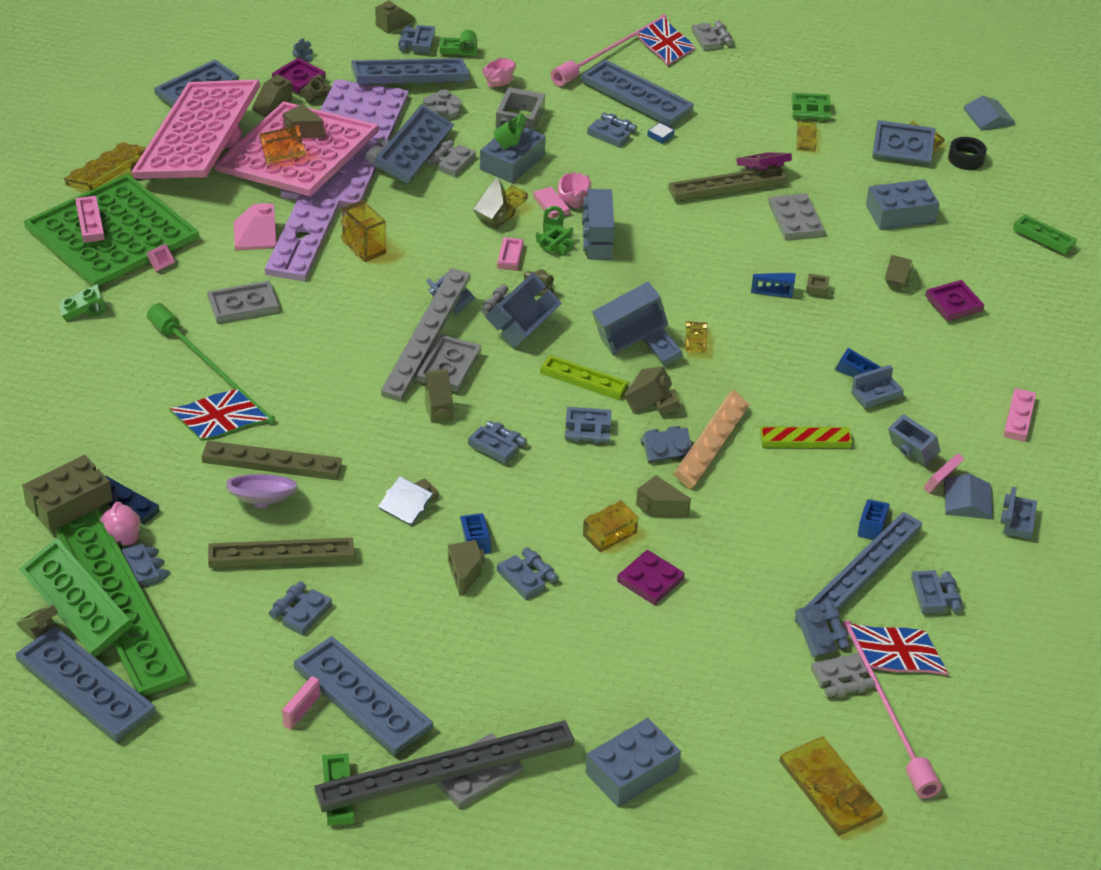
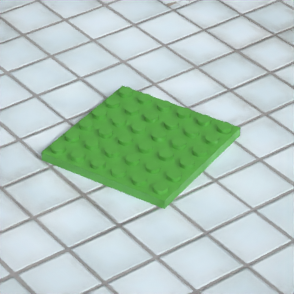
M128 173L24 220L27 230L92 286L96 284L101 286L149 263L150 260L146 253L159 246L167 244L170 252L199 238V231ZM96 196L104 240L83 243L75 198Z

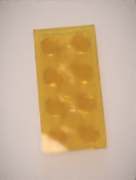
M126 142L119 143L115 146L116 148L102 153L101 157L96 160L88 161L84 167L71 171L70 175L64 178L66 186L91 191L135 165L147 147L127 144Z
M824 736L780 755L779 762L838 836L882 816V807Z

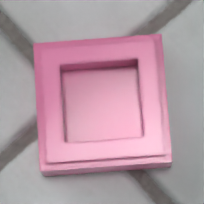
M167 244L146 253L155 272L175 263Z

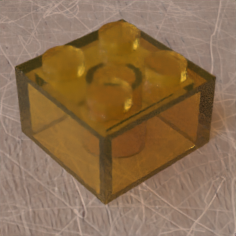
M363 200L343 207L341 218V238L343 243L348 245L355 255L359 256L364 262L386 254V221Z

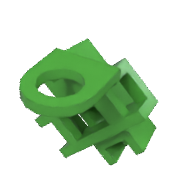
M550 206L544 211L543 234L536 233V242L539 243L541 248L550 253L555 251L565 255L573 248L574 240L570 239L573 234V228L566 229L563 227L564 214L563 210L558 206ZM551 211L559 212V216L556 218H549L548 214Z

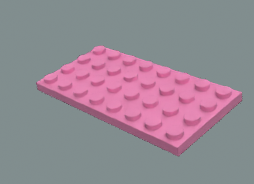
M259 79L188 82L131 172L133 178L182 179L186 177H207L261 86Z

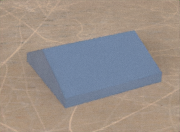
M982 95L964 106L965 112L980 130L1015 124L1013 118L998 100Z
M970 473L945 479V515L992 519L990 483Z

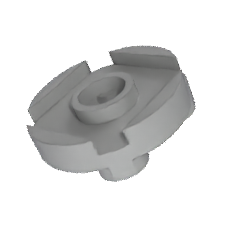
M442 89L438 93L425 97L423 105L449 121L460 115L462 101L457 96L449 94L448 90Z

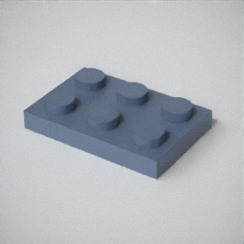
M878 120L872 157L930 165L936 128Z

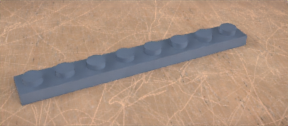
M902 512L805 607L819 604L823 613L826 612L823 603L832 600L835 609L838 608L839 611L921 530L922 522ZM795 617V622L799 624L797 617Z

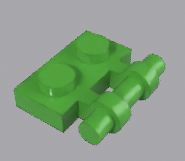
M792 93L793 118H800V120L812 118L817 119V121L831 119V100L829 94Z

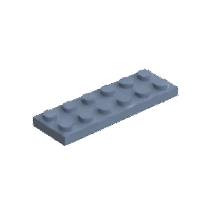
M463 58L351 60L354 77L357 84L360 83L361 85H369L370 83L382 85L389 83L407 84L408 82L424 84L426 82L444 83L445 81L462 83L463 81H469L470 77Z
M603 60L581 75L582 82L669 126L690 113L694 107V103L607 60Z
M421 104L378 154L373 163L395 176L398 180L408 184L433 151L437 149L450 133L454 124Z
M56 626L15 653L16 660L115 742L156 713L155 706Z
M333 636L294 661L295 670L307 680L311 676L319 679L320 691L394 756L433 729L432 720Z

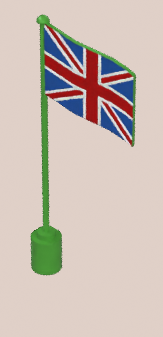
M157 303L148 310L147 319L164 335L177 334L235 388V390L214 394L187 405L169 408L200 440L221 437L255 424L264 422L272 424L275 422V416H270L178 330L180 321L162 303Z

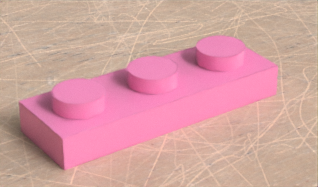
M96 196L75 198L83 243L104 240Z
M1014 388L1003 437L1026 441L1036 397L1035 392Z

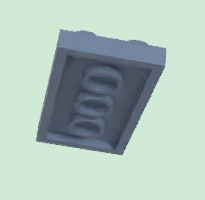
M213 60L155 87L154 91L155 95L173 107L188 82L239 80V75L217 60Z

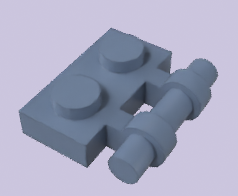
M417 25L416 29L411 28V26H405L401 32L402 38L399 39V50L405 52L408 47H412L413 52L430 53L435 36V26Z
M603 112L601 120L597 119L587 128V134L620 148L630 139V132L628 131L635 133L637 126L627 119L622 120L617 118V115Z
M567 407L565 428L574 429V431L565 430V439H571L573 442H580V440L594 441L596 444L610 442V433H601V431L610 432L612 410ZM581 430H594V432H586Z
M490 420L486 423L485 427L481 426L468 438V445L504 464L518 452V445L525 447L527 444V439L522 437L521 433L515 430L510 431L499 422L494 423Z
M528 547L522 551L525 559L521 560L517 555H514L497 564V572L525 600L545 590V582L543 581L548 579L551 583H555L558 580L554 569L549 564H545L536 551H531ZM535 567L538 572L534 573L531 568Z
M936 570L912 571L911 580L921 613L945 612L947 605L952 608L954 613L962 611L961 595L957 593L956 580L949 571L943 572L942 577L937 576Z
M299 581L286 591L287 594L282 599H278L273 604L269 615L273 619H276L279 615L284 616L282 618L283 626L303 636L332 606V599L314 589H311L307 594L302 593L306 589V585ZM294 601L297 604L292 608L289 605Z
M832 600L823 603L826 611L823 613L819 604L803 607L795 611L812 658L837 650L835 641L838 642L840 649L850 646L846 638L848 633L841 625L839 620L840 613L838 608L835 609ZM826 621H830L834 633H830Z

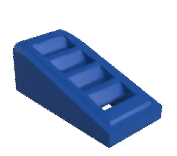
M796 273L753 274L751 293L792 298ZM758 281L763 282L762 286H758Z
M847 348L835 370L854 377L882 367L852 349Z
M867 499L859 522V537L874 540L884 530L890 508L889 503Z
M484 514L460 516L465 542L476 540L479 549H483L484 554L490 553L491 541Z

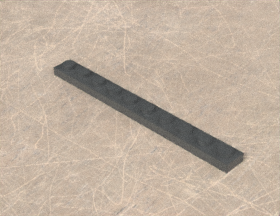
M566 720L314 785V792L323 813L573 747L575 739Z

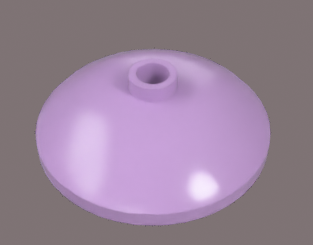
M251 474L228 479L226 488L240 500L254 504V507L266 508L268 504L279 503L292 496L297 491V483L292 479L282 476Z

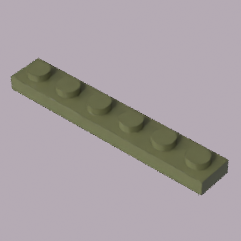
M781 166L769 167V169L765 170L755 169L669 183L668 190L675 201H682L691 198L786 184L787 176Z
M208 440L202 453V463L338 480L342 467V458Z
M353 538L208 544L209 568L354 561Z

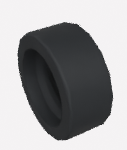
M958 137L951 142L948 159L955 167L964 170H975L984 164L987 148L982 141L976 138ZM961 152H970V153H973V154H975V155H967V154H963V153H961Z

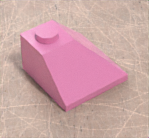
M274 203L253 204L234 221L235 250L275 248Z

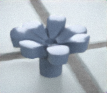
M303 38L298 40V43L293 46V56L311 62L312 57L310 55H313V50L309 49L311 43L309 41L305 42Z

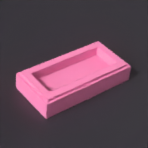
M552 187L533 191L534 199L544 211L550 206H558L563 210L564 216L569 215V207ZM551 211L548 216L556 218L559 216V212Z
M503 238L497 262L498 269L518 271L524 246L523 239Z
M956 454L925 484L924 489L930 494L957 469L964 458L960 454Z
M311 676L282 709L284 727L290 730L293 729L319 699V679Z

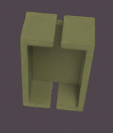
M86 455L22 485L26 506L36 517L39 516L41 523L50 532L112 502L110 481L99 469L96 470V466Z

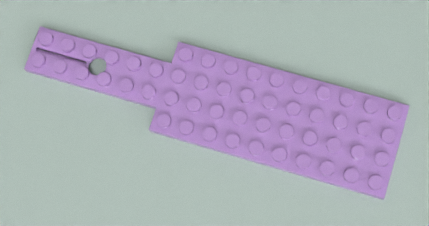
M335 79L320 110L378 124L379 132L312 196L281 189V198L294 199L297 202L265 267V275L306 282L339 207L359 210L378 168L364 159L368 150L377 143L379 138L385 141L390 140L409 97L408 90L388 88L381 85H361L356 82ZM299 232L310 234L304 236L303 239L296 237V234Z

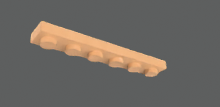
M732 390L727 395L673 473L689 490L696 485L750 405L735 390Z

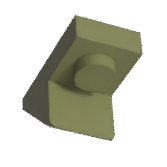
M53 604L35 610L16 624L29 637L35 640L56 626L52 617L59 612Z

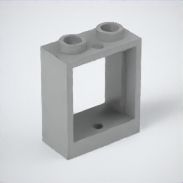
M508 87L496 112V129L519 115L507 112L508 108L532 112L530 116L525 115L527 120L524 127L535 131L545 110V94Z

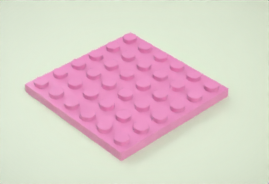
M283 101L214 164V168L217 172L312 196L379 132L378 124L309 108L323 119L326 136L323 138H296L284 129L282 113L299 105Z

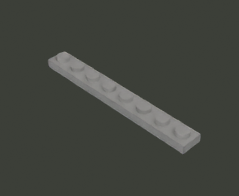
M453 268L449 269L382 387L381 396L399 402L403 401L470 281V273Z

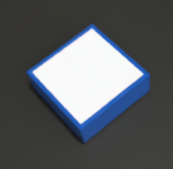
M659 122L648 130L647 136L663 144L674 136L675 130Z

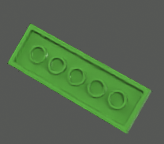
M55 538L19 569L49 605L54 604L59 612L57 615L94 657H97L134 625L58 538Z

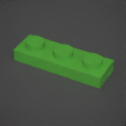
M1025 214L1014 223L1013 230L1065 255L1077 242L1076 238Z
M348 753L322 755L324 783L350 776ZM353 805L326 812L327 826L354 823Z

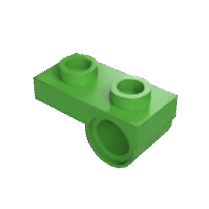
M464 30L460 34V38L441 37L440 54L477 55L478 39L476 33L472 30Z
M523 113L494 131L496 141L504 150L510 146L514 147L520 142V136L525 129L524 125L527 120Z
M98 284L59 302L61 315L65 321L85 312L93 317L100 316L106 309L102 291Z

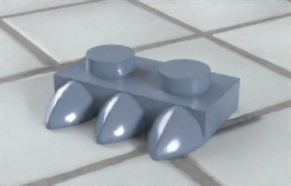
M141 543L121 550L140 588L158 583L170 574V571L160 569L164 564V560L154 557L159 552L157 548L145 547Z

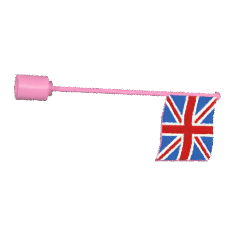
M662 14L660 18L579 64L569 60L551 71V79L557 86L565 85L579 76V67L636 35L645 46L665 62L666 66L694 51L695 47L689 39L667 21V16Z
M845 620L842 626L847 629L870 677L873 678L875 687L911 758L905 771L917 796L921 799H928L937 795L941 791L942 785L930 761L927 758L915 756L872 669L892 672H928L948 676L942 660L926 631L912 628L870 627L852 624L851 621Z

